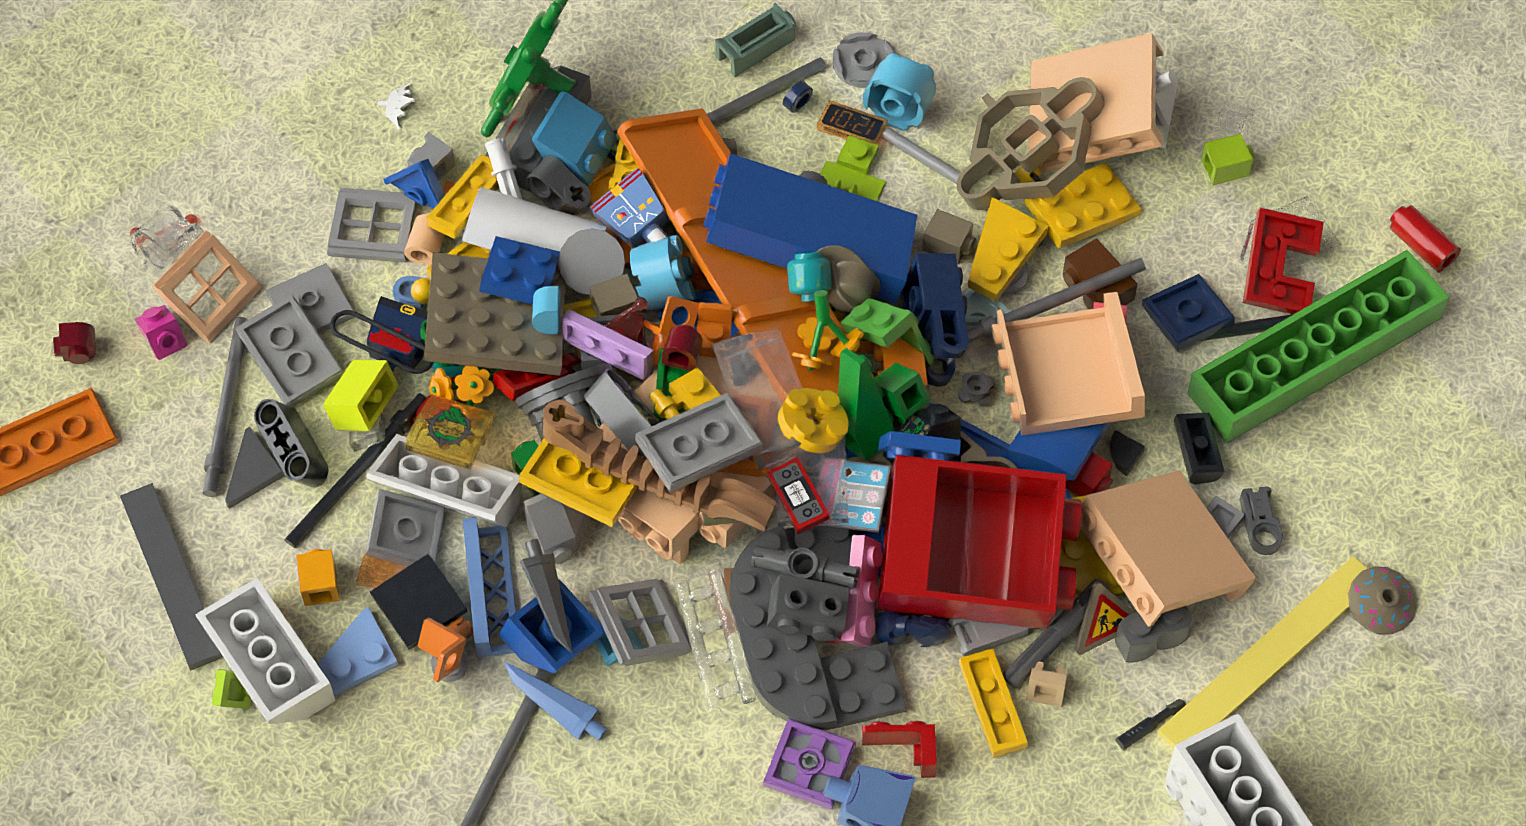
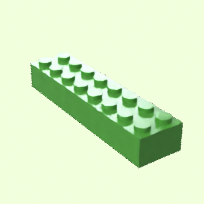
M1405 250L1194 371L1191 374L1187 394L1202 413H1209L1212 425L1224 440L1229 443L1440 320L1444 314L1449 296L1408 250Z

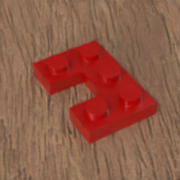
M1260 207L1256 212L1242 303L1288 314H1295L1311 305L1315 283L1283 276L1286 251L1289 250L1316 257L1320 252L1324 222Z

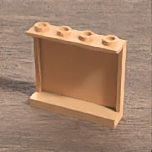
M1152 33L1116 42H1108L1086 49H1078L1056 56H1048L1031 62V89L1047 87L1059 89L1071 79L1086 77L1095 83L1103 95L1104 107L1098 117L1090 123L1092 128L1085 163L1159 148L1163 145V136L1155 125L1156 57L1162 56L1163 50ZM1084 93L1077 96L1056 115L1062 121H1066L1089 101L1092 93ZM1040 105L1030 106V115L1036 116L1041 122L1048 117ZM1039 130L1029 137L1028 152L1046 138ZM1062 130L1053 135L1059 143L1058 151L1039 166L1040 171L1047 172L1060 169L1071 160L1074 140H1071Z
M1118 292L1104 294L1103 308L1011 322L1004 321L1002 309L997 310V324H992V335L994 344H1001L1002 350H998L1000 370H1007L1008 375L1004 376L1006 396H1013L1014 402H1010L1011 419L1013 423L1019 422L1022 436L1145 417V393Z
M1180 470L1087 495L1082 502L1080 529L1148 627L1153 626L1164 612L1225 594L1230 602L1235 601L1244 595L1256 579Z

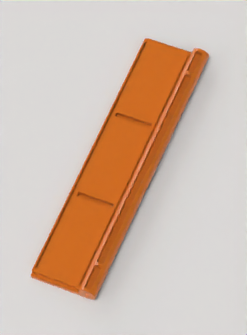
M700 108L635 118L622 123L617 131L619 137L645 176L721 303L733 306L732 321L782 402L784 403L787 395L793 389L813 388L820 391L830 390L838 395L840 357H833L830 354L839 341L838 337H836L835 341L831 342L828 350H818L817 358L832 362L831 365L822 363L821 370L814 368L810 371L807 369V366L800 365L802 358L792 356L793 352L810 356L811 348L804 345V339L798 336L797 330L801 324L806 323L807 318L815 317L817 319L815 301H801V295H794L789 291L787 268L706 243L708 228L703 227L708 209L714 208V206L708 205L714 186L719 187L718 184L714 183V179L719 165H726L731 152L704 109ZM830 308V318L847 336L845 330L843 329V327L841 326L838 319L836 318V316ZM807 417L808 419H812L815 424L818 422V420L814 417Z

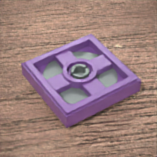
M788 719L764 778L763 787L832 810L835 800L823 796L826 783L830 775L844 779L856 747V741Z

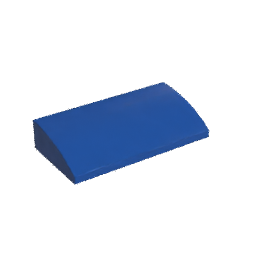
M1111 422L1024 436L1021 435L1019 430L1007 449L1009 460L1017 469L1066 474V480L1075 481Z

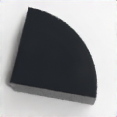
M1115 430L1110 442V453L1116 468L1127 476L1144 452L1145 446Z

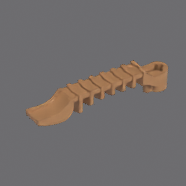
M565 400L551 401L543 410V436L546 441L571 451L585 463L586 468L591 469L594 467L603 471V475H613L620 478L622 483L627 484L630 482L639 486V490H649L656 493L658 498L663 499L665 497L675 501V505H684L692 508L694 513L699 514L702 512L712 519L720 517L735 519L765 532L777 502L761 491L741 481L729 478L721 480L718 488L711 485L712 474L670 493L649 460L639 455L638 446L633 445L628 451L621 448L620 438L616 437L611 443L604 441L603 429L597 428L577 413L574 406Z

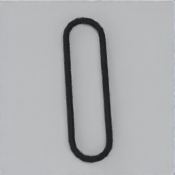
M343 310L336 313L331 319L330 329L335 336L383 360H387V362L409 373L422 374L433 366L434 362L429 361L421 369L408 367L338 332L335 328L336 320L343 315H352L422 350L425 349V345L356 311Z

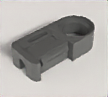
M1268 486L1259 487L1258 492L1254 493L1252 488L1243 489L1239 499L1242 512L1245 513L1244 522L1250 546L1261 555H1271L1277 552L1283 538L1279 518H1274L1268 498L1271 495L1272 489ZM1260 532H1268L1274 536L1276 542L1272 545H1263L1257 540L1256 535Z

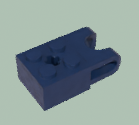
M916 253L908 271L907 281L901 292L903 309L911 311L916 316L919 322L918 328L923 338L931 346L930 353L933 359L942 361L945 372L943 374L935 373L930 366L926 367L928 385L937 387L945 386L951 381L956 368L955 358H961L964 355L969 342L965 319L967 298L962 295L963 271L957 265L956 254Z

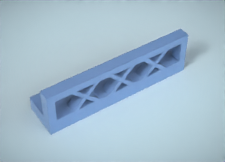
M477 517L464 518L463 528L477 657L514 653L507 644L491 646L490 635L499 625L503 628L506 623L504 620L508 615L510 617L516 613L507 527L479 528ZM500 535L501 546L493 555L481 548L480 538ZM501 554L503 556V563L497 559ZM482 556L488 559L484 565L482 564ZM492 564L501 568L505 575L496 586L484 579V573ZM504 585H506V593L500 590ZM485 587L491 590L487 596L485 593ZM496 594L507 601L508 607L499 617L487 610V604ZM488 618L494 621V623L490 627L488 623Z

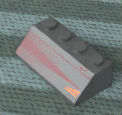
M561 65L554 67L553 69L576 80L568 94L587 105L592 97L590 76ZM531 83L528 84L496 139L505 138L512 165L517 167L514 174L518 187L527 191L530 190L526 185V178L543 159L531 139L559 95L541 83L539 86Z

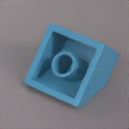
M560 91L531 140L542 158L547 155L559 158L581 182L589 186L614 146L617 137L605 116L567 92Z

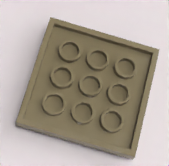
M433 252L424 361L560 375L563 345L562 316L564 315L565 280L561 276L560 269H556L552 286H559L560 332H558V335L543 334L538 332L532 325L533 304L479 292L488 258Z

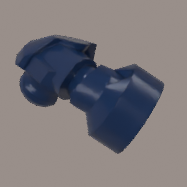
M881 611L875 621V631L878 640L881 643L888 642V646L902 644L906 637L911 634L910 636L922 644L921 647H930L943 643L950 634L949 625L946 619L942 617L914 615L913 619H911L909 615H903L899 612Z

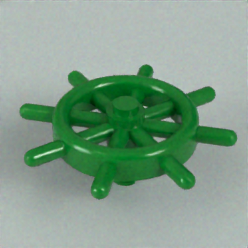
M553 0L546 12L541 11L536 16L519 47L517 48L513 45L504 60L508 67L490 98L489 105L492 107V110L481 127V134L484 137H490L503 116L508 115L527 81L538 86L541 83L558 94L560 91L569 93L576 80L550 67L551 63L549 60L541 56L561 21L558 18L568 0Z

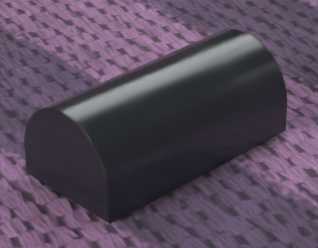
M1209 413L1177 414L1174 418V425L1189 482L1196 485L1217 481L1225 471Z

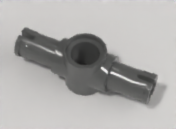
M756 545L753 550L756 556L751 558V566L754 568L759 567L781 572L784 575L824 583L828 582L850 587L851 589H855L858 583L854 577L859 578L860 575L859 566L854 567L832 562L829 557L816 555L808 548L781 551ZM803 560H813V568L809 573H798V566Z

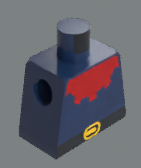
M381 296L373 320L425 345V340L420 336L422 322L427 319L428 311ZM371 325L367 337V346L415 369L424 357V350ZM369 353V356H370L371 358H374V359H377V360H383V359H381V358H379V357H377V356H375V355ZM388 362L393 372L396 366Z

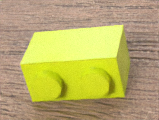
M352 360L323 403V407L335 430L370 431L399 386L387 360Z

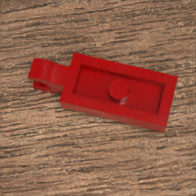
M574 353L563 355L560 375L503 369L494 372L493 384L508 398L515 401L521 395L535 388L575 373L576 371L572 367L581 363L580 358Z

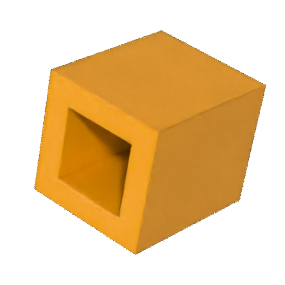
M312 549L304 554L296 555L300 593L304 606L340 601L336 563L332 549Z

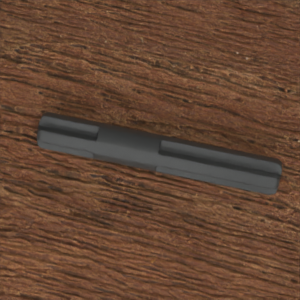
M1099 578L1094 579L1074 599L1072 609L1064 610L1003 672L1004 679L1008 684L1018 688L1030 676L1031 669L1038 662H1044L1083 622L1093 585L1099 582L1109 590L1105 582Z

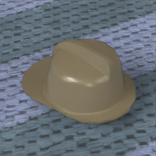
M829 245L817 251L821 252L822 257L828 258L831 263L832 288L828 291L829 302L834 308L843 312H851L868 298L874 299L881 289L879 278L852 250L842 246Z

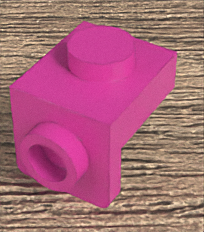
M165 305L151 307L144 311L142 316L134 319L158 360L187 346L176 318Z

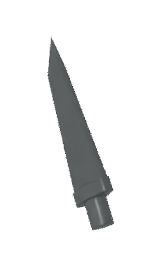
M538 539L529 540L525 543L529 558L520 561L522 569L526 573L553 637L572 653L554 555L543 554Z

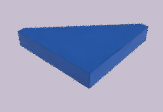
M428 158L383 179L386 185L391 183L404 191L405 196L422 206L428 205L434 209L445 196Z

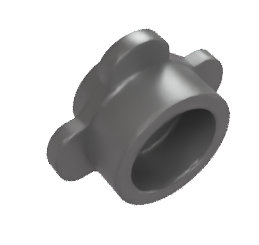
M982 372L964 374L962 376L963 389L958 393L959 399L964 403L969 401L978 402L981 406L990 404L992 399L990 390L995 385L994 379ZM978 387L980 390L974 391V388Z

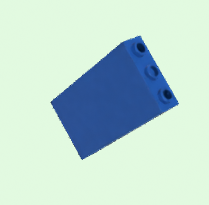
M731 153L726 165H719L714 179V183L718 184L719 187L714 186L708 204L714 206V208L708 209L703 227L708 228L706 243L787 268V264L795 259L794 254L817 252L820 248L829 245L842 246L857 254L879 278L881 289L876 298L896 304L907 281L917 214Z

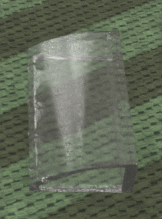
M780 330L745 334L712 344L731 398L763 442V451L753 455L758 470L807 452L799 447L801 442L797 441L793 436L789 440L781 431L778 423V412L789 392L793 389L802 388ZM807 417L808 419H812L816 424L814 417Z

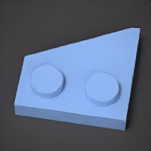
M369 607L362 610L319 661L318 666L330 682L333 694L336 696L398 666V662Z

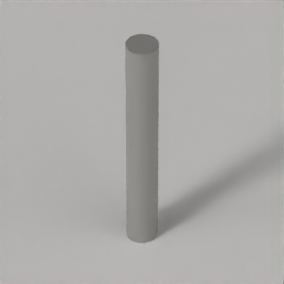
M886 128L882 134V139L957 185L958 177L961 174L960 171L891 128Z

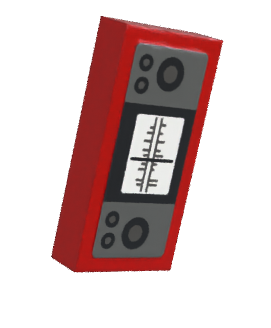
M798 457L766 472L798 535L830 520L826 507Z

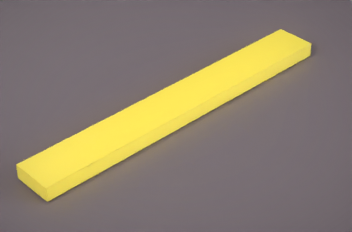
M1352 556L1159 728L1158 735L1174 749L1176 744L1229 718L1350 609L1348 592L1351 583L1360 572L1368 568Z

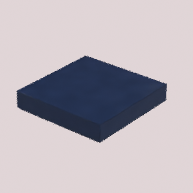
M1200 274L1142 300V306L1177 351L1235 324L1234 315Z

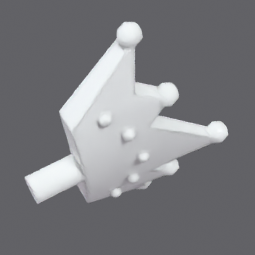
M411 83L391 91L388 100H378V106H386L385 115L397 126L398 130L401 129L398 119L406 115V112L401 110L416 101L415 98L406 97L408 94H411V90H407L408 87L412 86Z

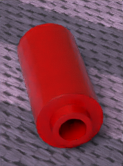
M1413 205L1406 208L1401 206L1392 214L1390 230L1437 273H1440L1452 264L1459 256L1461 248Z

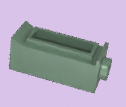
M774 3L771 9L723 38L715 39L716 58L721 61L728 57L731 60V74L736 77L795 40V19L790 12L783 11L777 3Z

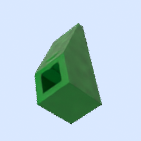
M845 348L841 351L838 384L839 404L845 410L849 423L848 431L843 441L847 449L867 461L879 452L880 437L890 431H895L892 425L895 423V420L882 401L884 393L873 379L871 374L873 366L864 355H857L848 348Z

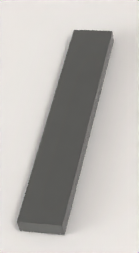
M153 483L120 495L190 671L223 658L195 615L204 608Z

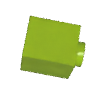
M1240 133L1205 142L1201 161L1212 185L1249 176L1255 157L1252 147L1246 145Z

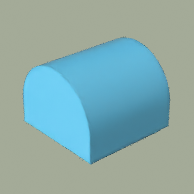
M559 286L542 287L534 293L532 325L540 333L558 335V332H560Z

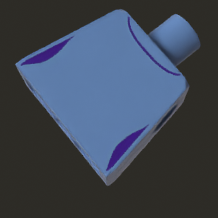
M859 765L851 775L849 782L830 775L823 796L842 803L837 822L843 826H901L916 777Z

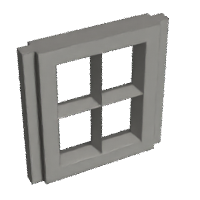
M340 188L328 241L327 255L406 263L407 257L404 254V250L413 227L417 202L405 196L402 192ZM348 207H373L371 220L346 219ZM379 208L403 210L401 224L377 222ZM344 227L369 228L367 240H342ZM375 228L399 230L397 244L373 242Z
M657 578L600 587L589 592L588 596L620 665L630 666L675 658L695 650L694 644L663 579L658 580ZM649 595L658 616L644 618L635 597ZM627 598L636 619L621 622L612 600ZM662 622L671 643L657 646L647 624ZM640 626L649 647L634 650L625 628Z

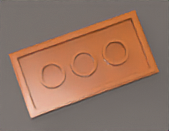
M92 387L0 428V496L119 444Z

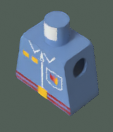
M636 168L590 206L595 218L632 248L638 247L645 241L650 243L669 237L661 228L669 221V218L639 168Z

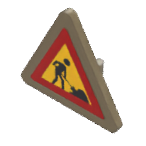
M1099 582L1093 585L1075 646V651L1079 655L1116 638L1119 623L1128 615L1135 613L1132 608Z

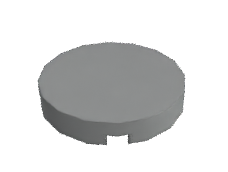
M857 32L843 38L837 48L835 47L833 51V69L837 77L846 84L857 88H867L878 65L889 54H895L888 41L877 38L876 34Z
M591 228L580 230L566 240L560 250L558 263L561 276L567 285L579 293L590 295L589 286L623 275L625 257L623 248L615 237L606 231Z

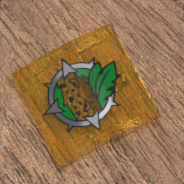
M432 394L419 413L406 439L405 448L407 451L471 470L480 446H485L497 415L493 412Z

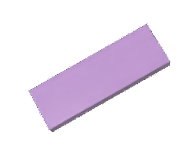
M570 309L562 316L563 341L607 363H611L613 366L644 381L653 373L652 349Z

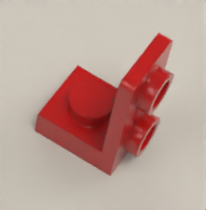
M878 721L862 726V745H913V765L920 766L921 778H934L936 776L935 724H926L923 721H910L905 725H890L888 722Z

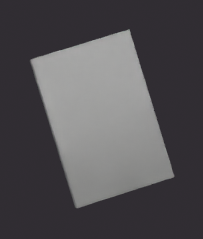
M293 294L235 328L281 401L286 405L295 406L339 380L344 373V370Z
M728 393L640 431L635 435L636 443L670 493L763 451V442Z

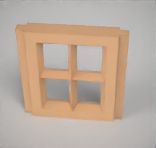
M207 230L152 285L164 301L208 343L221 332L262 288L258 284L259 282ZM212 252L223 266L207 282L195 268ZM229 270L241 283L224 300L212 286ZM191 274L203 287L186 304L174 290ZM208 291L220 305L203 321L191 308Z

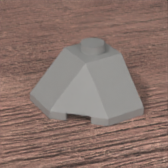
M542 493L523 501L528 533L531 539L539 540L543 554L554 555L555 564H561L569 560L573 553L578 551L591 517Z

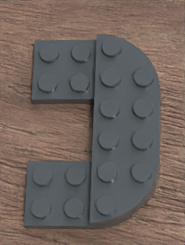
M783 525L765 531L752 540L739 555L734 565L730 579L731 610L747 664L750 682L761 704L771 714L777 715L785 721L790 719L820 730H829L906 712V705L888 642L820 658L815 639L811 635L801 633L784 634L776 628L767 627L771 587L781 572L752 567L751 558L756 556L753 553L754 547L761 545V547L781 551L808 548L816 555L829 557L832 562L849 565L852 535H857L856 530L817 525L798 535L795 527L784 529ZM803 560L798 566V573H809L813 568V560Z

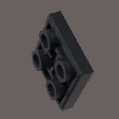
M429 553L370 591L371 597L408 650L418 645L425 619L431 618L443 626H447L468 612L467 607Z

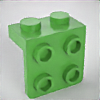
M868 298L861 305L856 306L840 322L847 334L858 328L864 333L861 339L886 348L900 337L924 354L926 367L934 363L930 353L931 346L923 338L918 328V319L907 309L903 310L886 302L882 303Z

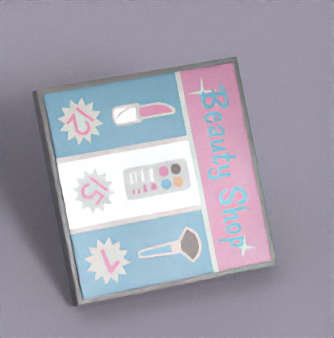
M822 458L816 491L830 515V520L819 525L879 533L891 466Z

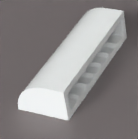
M480 187L475 197L462 241L491 250L495 236L560 251L566 240L576 232L591 228L606 231L607 226Z

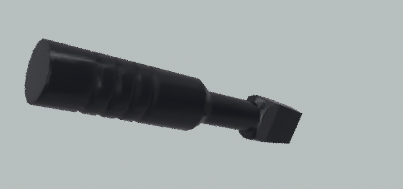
M1178 699L1166 705L1164 710L1153 717L1145 718L1118 736L1115 741L1122 750L1127 749L1155 730L1160 722L1171 715L1174 716L1186 705V702Z

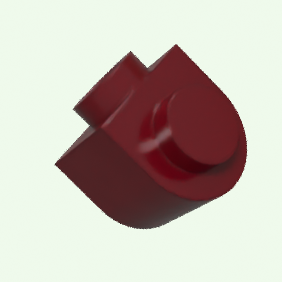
M85 322L59 323V336L53 337L55 357L62 356L64 362L69 361L73 364H84L89 359L94 358L96 355L94 326Z
M689 325L673 327L669 332L662 352L661 364L687 371L695 369L703 345V338L700 333Z

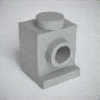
M428 132L424 136L425 144L422 147L416 148L407 160L408 167L428 158L440 181L455 167L453 148Z

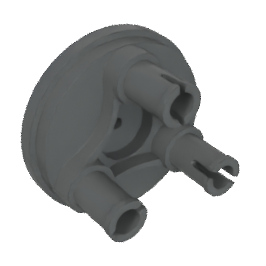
M611 363L597 365L564 376L535 388L515 400L518 409H522L524 415L528 416L531 425L536 426L541 442L544 439L543 410L549 402L554 400H565L571 403L577 413L596 426L589 408L590 405L585 400L584 394L606 369L614 371ZM592 408L597 424L600 427L604 421Z

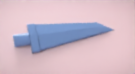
M504 661L513 684L568 730L572 736L579 739L584 731H586L596 739H601L607 728L593 719L598 712L596 707Z

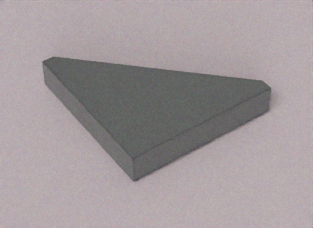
M250 427L245 429L225 498L229 509L284 477L280 467Z

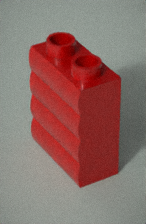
M896 455L890 475L877 609L1046 629L1056 613V609H1072L1076 589V568L1059 566L1061 540L1077 541L1082 513L1081 500L1065 498L1067 475Z

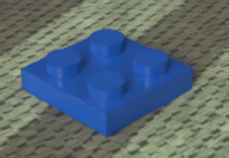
M495 236L480 283L479 292L533 304V296L538 289L552 286L560 251Z
M890 431L880 437L878 451L887 452V458L895 459L896 455L949 461L950 458L959 455L961 440Z

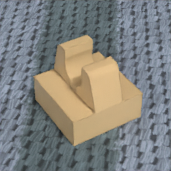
M1038 662L1031 669L1026 700L1061 707L1067 679L1064 667L1058 665L1055 673L1043 670L1044 662Z

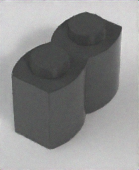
M1183 606L1162 613L1154 625L1148 627L1140 614L1135 612L1125 617L1119 623L1115 643L1126 662L1143 661L1152 656L1157 649H1171L1186 641L1190 634L1193 617L1188 608Z

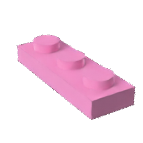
M852 535L849 565L859 566L860 575L859 578L854 577L858 581L856 588L851 589L848 587L846 626L842 631L841 641L857 647L871 646L872 636L875 633L874 611L875 602L879 596L877 581L879 566L883 559L881 542L865 535Z

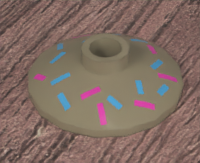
M1374 566L1360 572L1351 583L1348 592L1349 607L1355 620L1366 630L1380 635L1393 634L1403 630L1412 621L1416 610L1415 593L1409 581L1399 572L1388 567ZM1383 592L1390 596L1391 603L1383 599Z

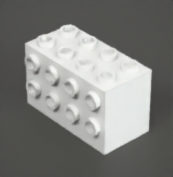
M1238 713L1175 745L1165 779V787L1170 797L1174 801L1178 800L1184 808V816L1189 826H1313Z

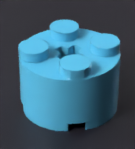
M889 54L878 65L863 93L864 107L866 110L869 107L875 113L873 118L882 120L883 125L901 131L907 130L908 126H918L936 94L933 69L926 64H919L898 54Z
M678 235L639 245L631 249L630 265L632 275H638L641 286L636 287L647 310L665 308L669 296L690 301L696 299L695 289L689 277L695 274L694 266L690 256H683V247Z

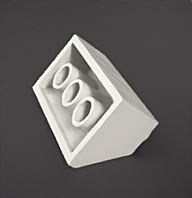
M398 434L394 436L366 476L367 479L378 485L503 527H507L520 508L522 484L519 483L518 474Z
M258 578L195 614L268 724L306 720L336 701L330 682Z

